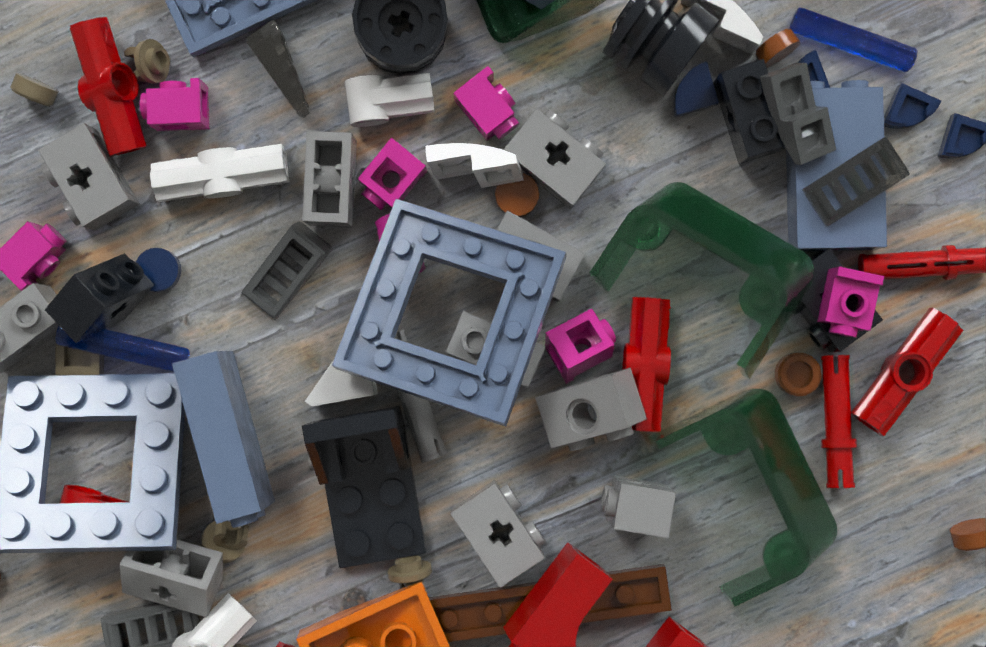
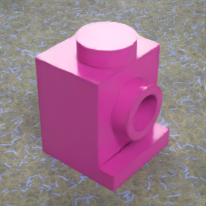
M489 66L485 67L453 93L456 104L486 141L494 135L500 140L519 125L518 120L514 117V111L511 109L515 105L513 98L500 83L495 87L491 84L494 81V72Z
M190 78V87H187L186 82L182 81L160 82V88L146 89V93H141V116L143 119H147V124L157 131L210 129L208 86L200 78Z
M391 138L359 176L358 180L366 187L361 195L380 210L386 204L392 208L395 199L403 201L418 181L428 172L427 167ZM388 173H396L399 175L400 180L397 186L389 188L384 185V177Z
M27 221L0 248V270L23 291L32 283L39 284L36 281L38 277L40 279L46 278L59 266L60 260L58 257L66 251L63 245L67 241L50 224L46 223L42 226Z
M843 267L828 269L817 322L830 324V333L857 338L858 331H871L879 288L883 285L884 276ZM850 295H855L859 299L855 312L850 311L846 306V300Z
M593 309L547 331L545 335V349L566 384L573 381L575 376L613 356L614 343L616 342V336L606 319L599 320ZM578 344H585L589 349L578 353L575 347Z

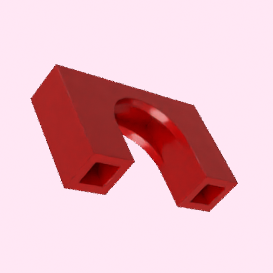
M567 542L503 627L511 641L508 647H576L577 632L582 620L613 579L602 566ZM668 616L646 647L708 646L700 638Z

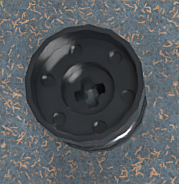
M355 0L352 12L355 36L368 61L380 70L396 75L418 73L431 65L443 50L448 25L445 0ZM403 18L408 19L409 28L412 30L411 33L403 31L400 37L395 36L394 27L391 23H400Z
M630 0L614 22L609 41L603 53L612 59L624 44L628 45L630 50L620 66L627 69L640 56L646 58L648 63L640 80L664 97L715 27L719 18L697 2L680 16L673 11L678 0H665L663 3L659 0Z

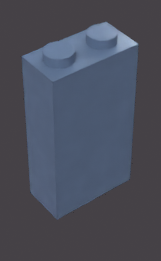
M851 80L842 82L841 88H825L823 81H811L815 105L828 108L836 150L805 164L796 165L786 149L788 252L822 251L829 248L831 251H859L887 247L883 87H869L866 80Z
M214 351L172 363L216 524L230 520L232 528L258 521L259 517L266 515L265 508L273 504L275 498L234 351Z

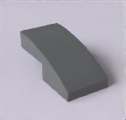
M793 63L760 76L771 116L775 120L784 146L796 165L805 164L836 150L828 108L815 105L807 63Z

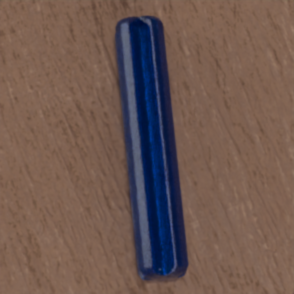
M798 8L790 22V29L796 34L903 72H908L913 67L917 58L918 50L915 47L805 8Z
M58 325L55 337L56 344L173 372L172 363L189 359L190 356L189 349L108 329L101 330L75 343Z

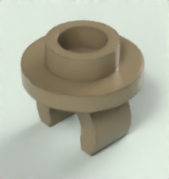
M154 39L143 40L136 47H129L124 51L126 57L134 58L136 66L134 73L138 82L156 84L163 82L167 78L170 58L167 51L158 41Z
M214 521L203 531L202 546L223 552V563L233 562L239 558L247 545L249 525H243L239 529L238 527L232 528L229 521L218 524Z
M418 555L398 558L395 561V565L388 569V578L391 582L399 583L400 589L422 581L425 588L423 579L432 573L431 563L421 560V557Z

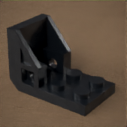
M395 406L333 417L302 425L304 443L320 485L325 484L339 569L426 553L427 548L401 407Z

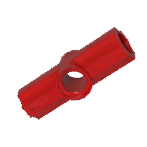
M98 17L70 25L71 35L84 73L78 81L79 97L86 108L96 112L109 157L146 148L147 145L133 100L138 95V80L132 69L125 63H121L108 18Z
M631 298L628 343H625L622 370L631 368L647 418L632 426V429L635 431L661 432L664 385L667 386L671 366L670 346H667L670 325V299Z
M929 308L896 353L891 354L884 360L881 373L851 411V414L867 428L880 436H885L916 393L924 390L930 384L934 369L964 331L959 326V323L947 314L935 308ZM905 360L910 361L914 367V377L907 384L899 376V368Z

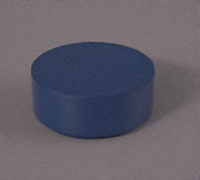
M147 249L136 260L142 267L144 274L155 285L150 291H168L180 279V261L172 252L166 249Z

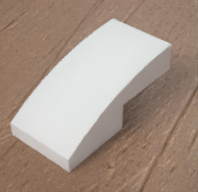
M681 0V3L688 7L697 2L719 18V23L712 37L750 54H753L761 44L763 35L750 17L733 0Z
M465 143L426 146L427 163L437 180L474 173L481 188L524 181L523 171L516 155L505 150Z

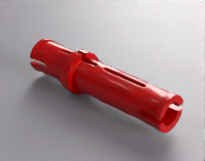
M944 245L941 250L859 254L858 271L884 276V280L942 276L944 280H954L958 275L986 273V247L956 249L954 245ZM966 260L965 263L934 264L935 262H954ZM920 263L917 266L887 267L888 265Z
M833 355L821 356L826 439H821V448H826V488H839V469L842 470L843 488H855L852 448L857 447V439L852 438L850 355L837 356V374L834 373Z

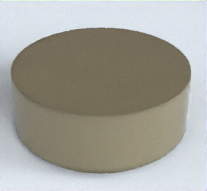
M20 73L15 74L10 86L16 94L49 107L54 104L59 92L57 89L39 80Z

